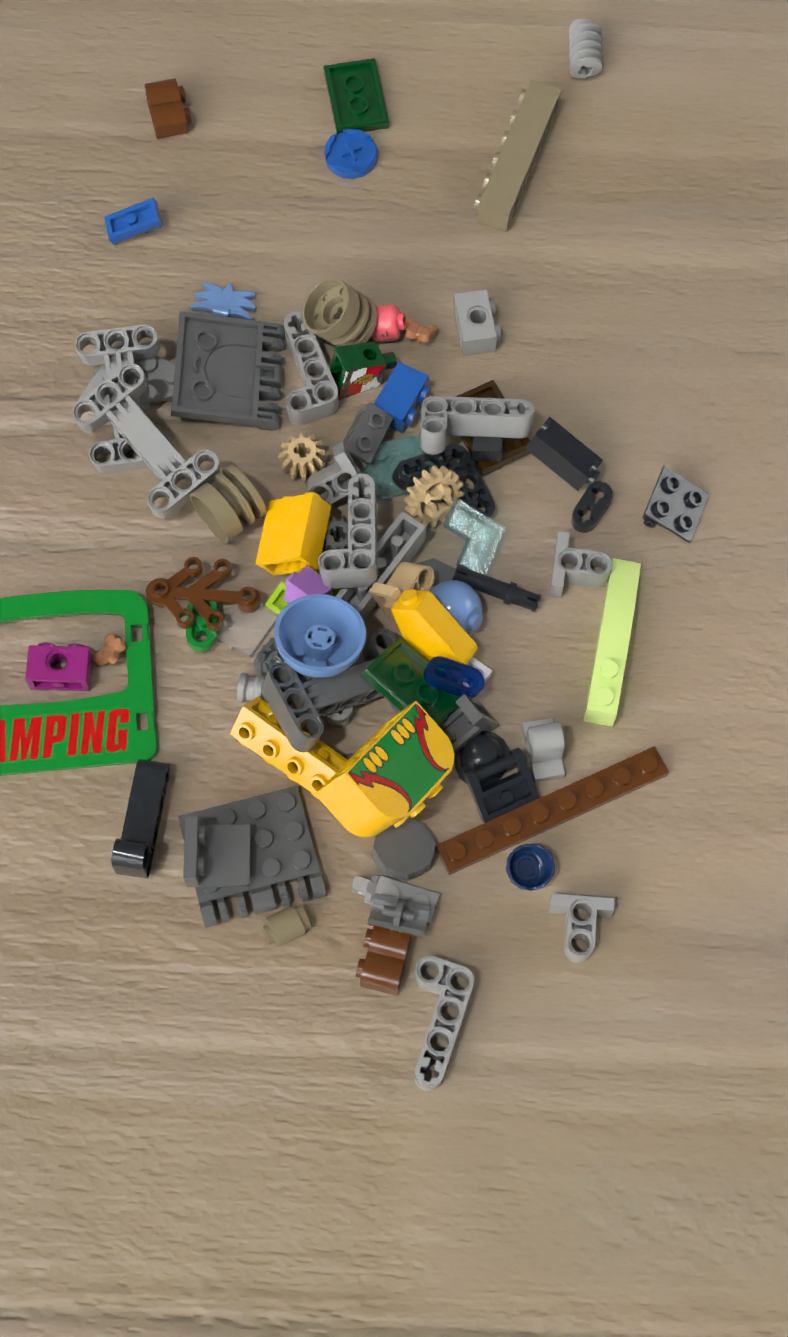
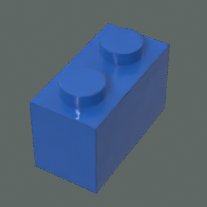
M400 362L397 363L374 405L393 417L389 428L403 434L407 425L412 426L418 415L417 408L425 398L429 397L431 388L428 387L429 375Z

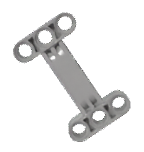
M142 324L81 333L75 340V348L80 360L84 364L89 366L105 364L106 376L108 378L126 364H135V360L154 357L160 350V343L156 330L150 325ZM145 337L153 339L149 345L139 344L140 340ZM116 341L125 343L120 349L111 348L112 344ZM87 345L96 346V349L91 353L83 352ZM130 376L125 383L129 385L138 383L137 376ZM109 394L110 403L117 399L116 394ZM138 397L134 402L141 409L140 397ZM114 426L115 439L96 442L89 450V457L93 467L102 474L149 468L139 456L133 459L125 457L126 452L132 449V447ZM163 434V436L173 446L171 439L167 435ZM101 453H109L111 455L107 462L100 463L96 461Z
M130 363L122 366L74 405L73 417L79 429L86 433L97 431L108 421L114 426L161 481L148 493L147 501L152 514L157 518L164 519L172 516L190 501L189 495L204 483L211 484L214 482L213 477L220 473L219 458L216 453L208 449L197 452L187 461L182 458L134 402L145 392L147 382L142 368L137 364ZM130 376L140 378L138 383L134 385H129L125 382ZM108 394L117 395V399L112 403L103 401L104 397ZM85 412L95 413L94 417L89 421L80 419L81 415ZM204 461L214 463V467L209 471L199 469L200 464ZM182 479H188L192 482L191 486L184 490L176 487L177 483ZM160 497L169 499L168 505L163 508L154 506V503Z

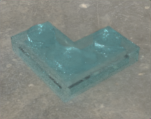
M460 499L453 501L443 527L466 541L456 566L460 564L463 567L486 575L505 528Z

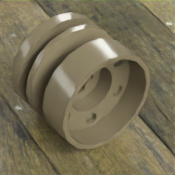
M333 277L317 283L308 293L303 304L302 318L304 325L310 332L325 339L335 347L366 343L377 325L378 313L376 305L369 297L356 291L344 281Z
M233 465L222 470L223 475L218 473L213 477L216 488L209 483H204L189 495L190 501L199 517L210 531L224 543L229 542L243 531L239 519L251 525L255 522V517L260 518L267 513L266 506L255 486Z

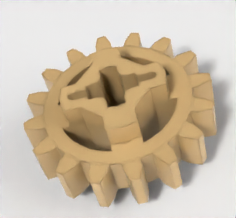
M432 466L430 473L422 470V477L420 479L414 477L415 485L406 489L410 496L405 497L403 500L408 504L404 510L409 516L425 526L429 524L435 527L438 520L445 523V516L447 514L453 516V507H458L461 504L457 501V498L464 494L460 490L463 483L458 479L459 476L445 466H441L440 469Z

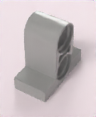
M343 441L333 446L334 458L337 462L312 474L306 482V492H313V489L316 487L326 488V491L319 495L328 504H332L348 495L350 479L346 481L338 479L339 475L348 473L353 477L357 474H362Z
M558 531L549 596L561 598L564 583L589 587L605 585L612 568L611 558L606 553L600 551L569 548L570 533ZM571 563L575 568L567 569L562 564ZM591 567H601L604 572H594Z
M552 718L522 723L534 783L564 778L565 773L561 760L564 751V736L560 722H553Z
M551 894L548 913L566 914L564 952L569 960L575 963H583L591 956L595 947L596 917L611 918L614 912L615 898ZM583 909L588 913L589 919L579 921L574 917L573 911ZM577 939L583 940L588 950L577 952L573 949L571 942Z

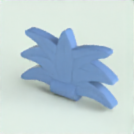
M203 282V288L207 291L195 293V299L202 301L190 305L192 311H208L215 316L252 320L251 315L246 310L256 311L255 305L248 300L255 299L256 293L249 291L233 292L232 283H229L225 289H222L214 284Z

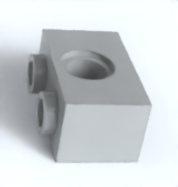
M487 289L455 293L453 311L462 356L495 352L496 341L501 339L499 324H494L493 316H496L495 303L493 299L489 300ZM474 321H480V322H482V323L476 324V323H473V322H474Z

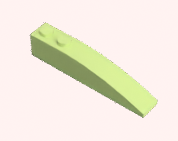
M612 558V568L607 585L583 719L585 722L610 727L614 725L626 665L641 563Z

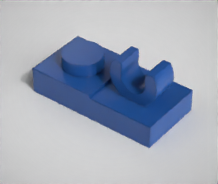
M154 197L104 216L108 238L113 245L137 236L142 232L148 233L150 229L155 227H162L158 203Z

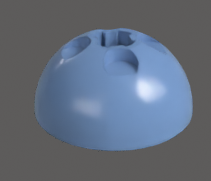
M314 594L292 601L280 612L275 622L274 636L281 657L292 669L305 676L327 678L344 672L356 662L364 648L366 627L358 611L346 601L330 595Z

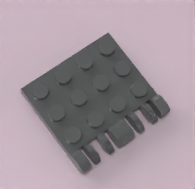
M180 311L171 416L256 426L261 430H277L279 428L280 406L273 402L259 401V397L263 400L274 401L281 398V390L279 388H281L282 367L280 365L283 364V356L273 352L262 351V348L267 351L277 352L283 350L284 326L277 323Z
M298 786L178 816L183 839L185 837V816H198L201 825L248 824L251 827L250 885L248 887H195L205 928L218 925L212 904L215 902L218 903L222 922H230L229 910L225 904L226 899L237 897V908L242 918L249 917L244 899L245 894L250 893L255 915L277 909L272 892V887L275 886L279 888L283 907L290 906L291 899L285 884L297 881L298 893L302 902L309 901L304 881L306 878H309L314 899L327 896Z

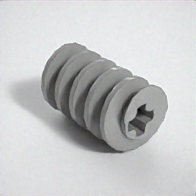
M577 18L569 26V73L571 77L584 79L597 75L602 71V29L589 19Z

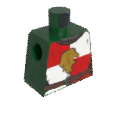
M374 341L335 347L330 372L338 388V399L341 400L381 385L384 371L394 369L397 365L394 352L382 354L378 344Z

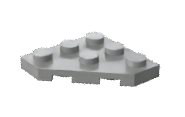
M117 341L113 349H120L125 343ZM157 355L147 359L135 360V364L142 368L147 382L146 390L140 396L141 410L150 408L151 404L166 400L168 403L172 402L175 364ZM105 364L100 366L77 402L107 379ZM109 394L103 399L106 403H110ZM90 411L87 412V413H89V414H91V415H93V416H94V414H95V413L90 412Z

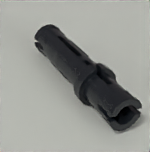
M460 564L457 565L452 580H458L470 585L475 590L502 599L504 604L509 605L513 603L532 612H535L538 606L537 602L541 597V594L517 587L515 582L511 581L509 584L463 567Z

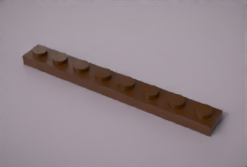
M655 746L437 844L436 850L448 875H451L662 779L669 772Z

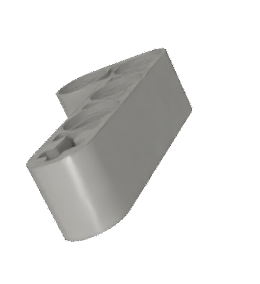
M291 312L287 314L283 322L285 341L305 387L296 389L288 394L286 408L289 421L294 425L301 426L335 414L339 407L338 388L315 334L310 332L304 325L302 312ZM304 351H310V352H311V353H309V354H302V352H304ZM313 374H320L321 376H319V377H312L311 375H313ZM323 397H330V398H331L330 400H327V401L321 400V398H323ZM296 406H304V407H305V408L300 409V410L294 409V407H296Z
M452 396L427 397L422 402L420 447L427 454L435 455L442 453L446 448L447 435L502 438L528 437L533 430L534 405L522 399Z
M367 474L353 476L348 484V549L327 550L318 559L322 582L329 588L367 587L377 580V497L374 479Z
M426 956L421 958L416 964V983L420 988L440 996L415 1067L414 1079L420 1089L431 1092L439 1088L443 1082L473 990L474 976L464 966L434 956ZM428 966L433 967L438 972V975L435 979L426 980L421 976V970ZM455 977H463L468 982V986L464 990H456L452 987L451 980ZM444 1007L455 1008L458 1012V1017L451 1021L445 1020L440 1013ZM435 1037H443L448 1042V1047L444 1051H436L431 1047L430 1042ZM430 1059L436 1060L434 1075L437 1078L432 1077L430 1082H426L424 1074L420 1072H427Z

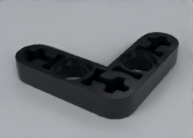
M461 445L446 446L445 450L439 454L424 453L399 462L392 473L395 485L406 490L407 487L415 485L414 477L418 479L422 477V470L430 473L425 468L424 462H433L438 469L441 466H445L457 474L460 481L462 478H468L474 484V489H467L462 486L460 490L464 494L459 497L467 516L472 521L484 523L495 511V504L468 451ZM451 455L453 458H459L460 460L459 463L457 460H452L445 464V462L449 460ZM415 469L417 470V472H415V473L411 476V478H409L408 476H403V475L401 474L403 471H404L405 474H409V473L414 472ZM476 505H478V507H484L485 511L483 512L482 509L477 510Z

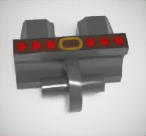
M375 893L367 925L423 938L430 906Z

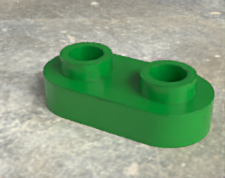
M188 602L187 609L193 612L195 619L194 625L186 629L188 645L194 651L206 652L216 644L217 631L209 630L206 621ZM206 602L213 611H218L216 602ZM218 618L211 619L210 623L216 624ZM200 636L207 637L204 641L197 640Z

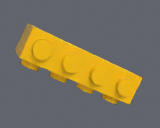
M260 697L253 699L242 707L230 732V735L239 740L241 745L250 748L261 756L266 763L278 768L290 780L299 783L317 799L319 798L315 793L347 761L346 758L319 739L309 752L303 753L293 749L269 704Z

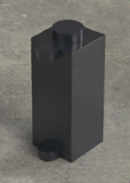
M551 417L544 422L525 447L526 450L577 491L585 483L591 485L601 473L597 468L603 459Z

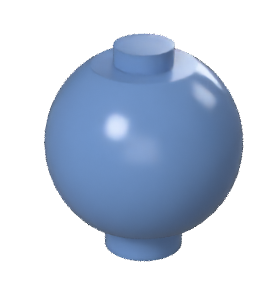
M448 580L436 586L432 585L430 592L468 635L480 627L483 621L482 603L479 595L470 585L458 580Z

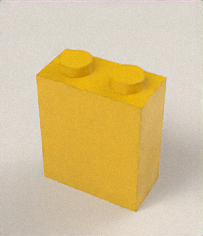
M306 492L303 495L293 497L284 496L282 499L269 501L255 564L273 576L299 572L306 565L313 570L319 569L318 559L322 554L331 505L314 492Z

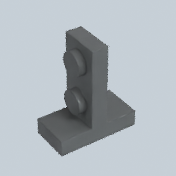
M466 694L455 701L459 708L439 725L449 738L454 754L481 731L491 732L499 725L481 702Z

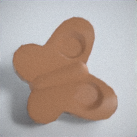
M413 319L407 320L405 336L415 339V343L419 344L420 341L427 343L429 339L437 336V326H420Z
M109 633L104 639L105 647L103 650L95 653L92 660L98 666L105 665L108 662L115 664L121 658L119 653L126 648L127 644L114 633Z

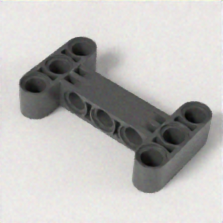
M385 628L376 630L363 651L367 662L352 666L332 677L316 678L301 683L295 670L287 663L276 662L270 667L261 684V690L293 749L303 753L313 749L324 731L321 717L383 696L361 674L397 639L392 631ZM390 702V704H391L392 708L395 710V712H397V713L401 712L395 705H393V704Z

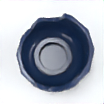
M537 843L520 845L513 849V852L507 858L506 873L509 880L521 890L533 891L541 889L554 876L555 862L551 852Z

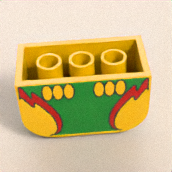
M415 701L385 722L315 795L349 832L363 838L374 837L392 825L396 828L399 827L409 816L411 818L415 817L425 808L426 805L423 801L426 798L431 799L443 788L440 783L451 772L454 765L453 746L443 730L420 704Z

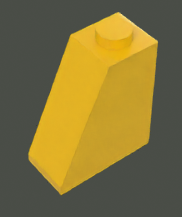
M404 590L391 608L402 637L434 666L466 667L478 649L474 640L430 591Z

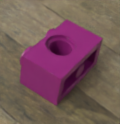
M47 642L39 643L38 646L29 645L25 680L31 690L90 691L93 656L89 647L77 643L69 644L68 647L56 646ZM58 662L67 663L66 666L60 670L53 669L55 664H57Z

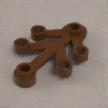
M197 557L188 558L184 563L185 568L169 579H154L146 588L148 601L158 607L165 606L176 618L178 626L182 629L191 628L195 623L193 612L187 608L183 609L175 599L187 600L206 621L207 628L211 631L222 629L224 619L219 611H213L206 602L238 604L239 609L244 613H253L261 605L260 594L253 587H244L240 591L208 589L221 579H227L231 576V564L226 559L217 560L213 566L214 570L188 588L179 586L190 577H197L203 572L202 562ZM191 565H198L196 569H189ZM220 567H227L226 571H218ZM159 589H165L162 593H156ZM247 595H252V596H253V597H252L251 599H249V600H246V599L243 598V597H245V596H247ZM183 616L190 617V619L185 622L180 620ZM213 618H218L219 622L216 624L210 623V620Z

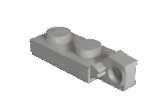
M372 875L371 880L355 876L351 886V891L365 896L364 902L370 904L371 907L375 893L430 906L426 924L428 926L431 925L440 896L438 893L381 875L380 877Z

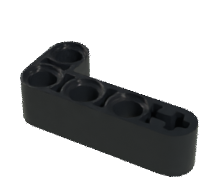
M143 759L137 761L121 839L116 838L112 851L111 864L116 874L146 879L150 875L169 782V763Z

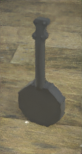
M348 753L343 755V757L348 760L353 754ZM407 819L399 827L396 828L392 825L375 836L371 856H373L375 863L384 875L387 874L393 878L409 881V879L418 877L428 871L434 855L436 842L423 823Z

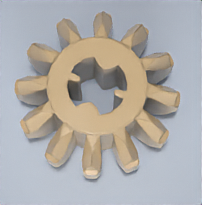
M301 431L299 438L296 439L290 435L288 443L282 442L278 460L282 464V471L284 473L290 472L292 480L297 476H301L302 481L305 482L308 475L311 476L325 468L324 461L327 460V452L323 450L324 444L322 440L316 441L314 434L305 438Z

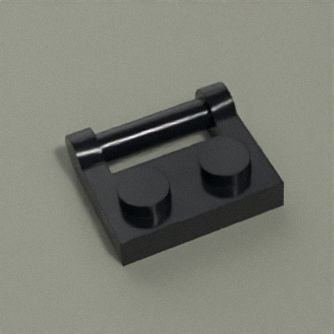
M519 747L510 750L509 755L476 770L471 768L463 772L480 818L484 823L540 798L524 754ZM514 765L516 766L518 772L481 788L479 781Z

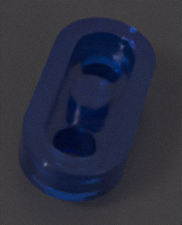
M445 657L432 658L424 669V678L430 686L460 697L466 694L475 698L485 685L484 676L478 669Z

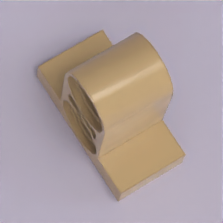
M404 561L398 565L387 584L374 582L369 592L394 627H398L391 611L392 606L404 590L430 591L434 583V571L430 566Z

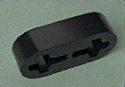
M596 481L589 485L574 508L571 523L578 532L588 533L592 531L608 508L612 498V489L607 483ZM599 492H602L604 494L603 497H600L596 504L593 503L594 494L597 495ZM587 510L591 511L589 520H586L584 523L581 522L580 516L583 517Z

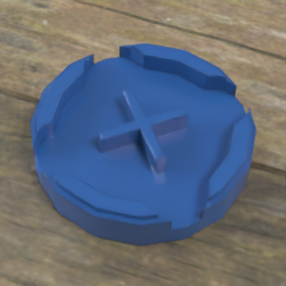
M346 129L338 135L335 133L325 145L324 158L326 165L333 174L347 179L363 177L370 173L377 163V146L373 142V138L361 130Z

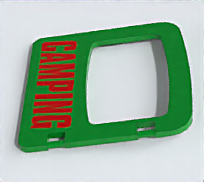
M73 590L0 598V623L71 615H120L124 618L128 671V686L123 691L75 700L0 705V776L137 763L139 759L151 761L155 758L157 754L149 613L145 600L139 594L131 590ZM133 627H142V641L132 642ZM147 714L148 729L138 730L137 715Z

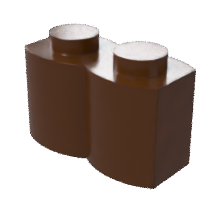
M176 78L144 84L156 138L160 139L188 133L187 124H192L189 108H183L182 103L186 102L183 86H178Z
M379 927L368 928L363 947L368 948L365 959H359L356 970V977L360 978V987L397 996L412 935Z

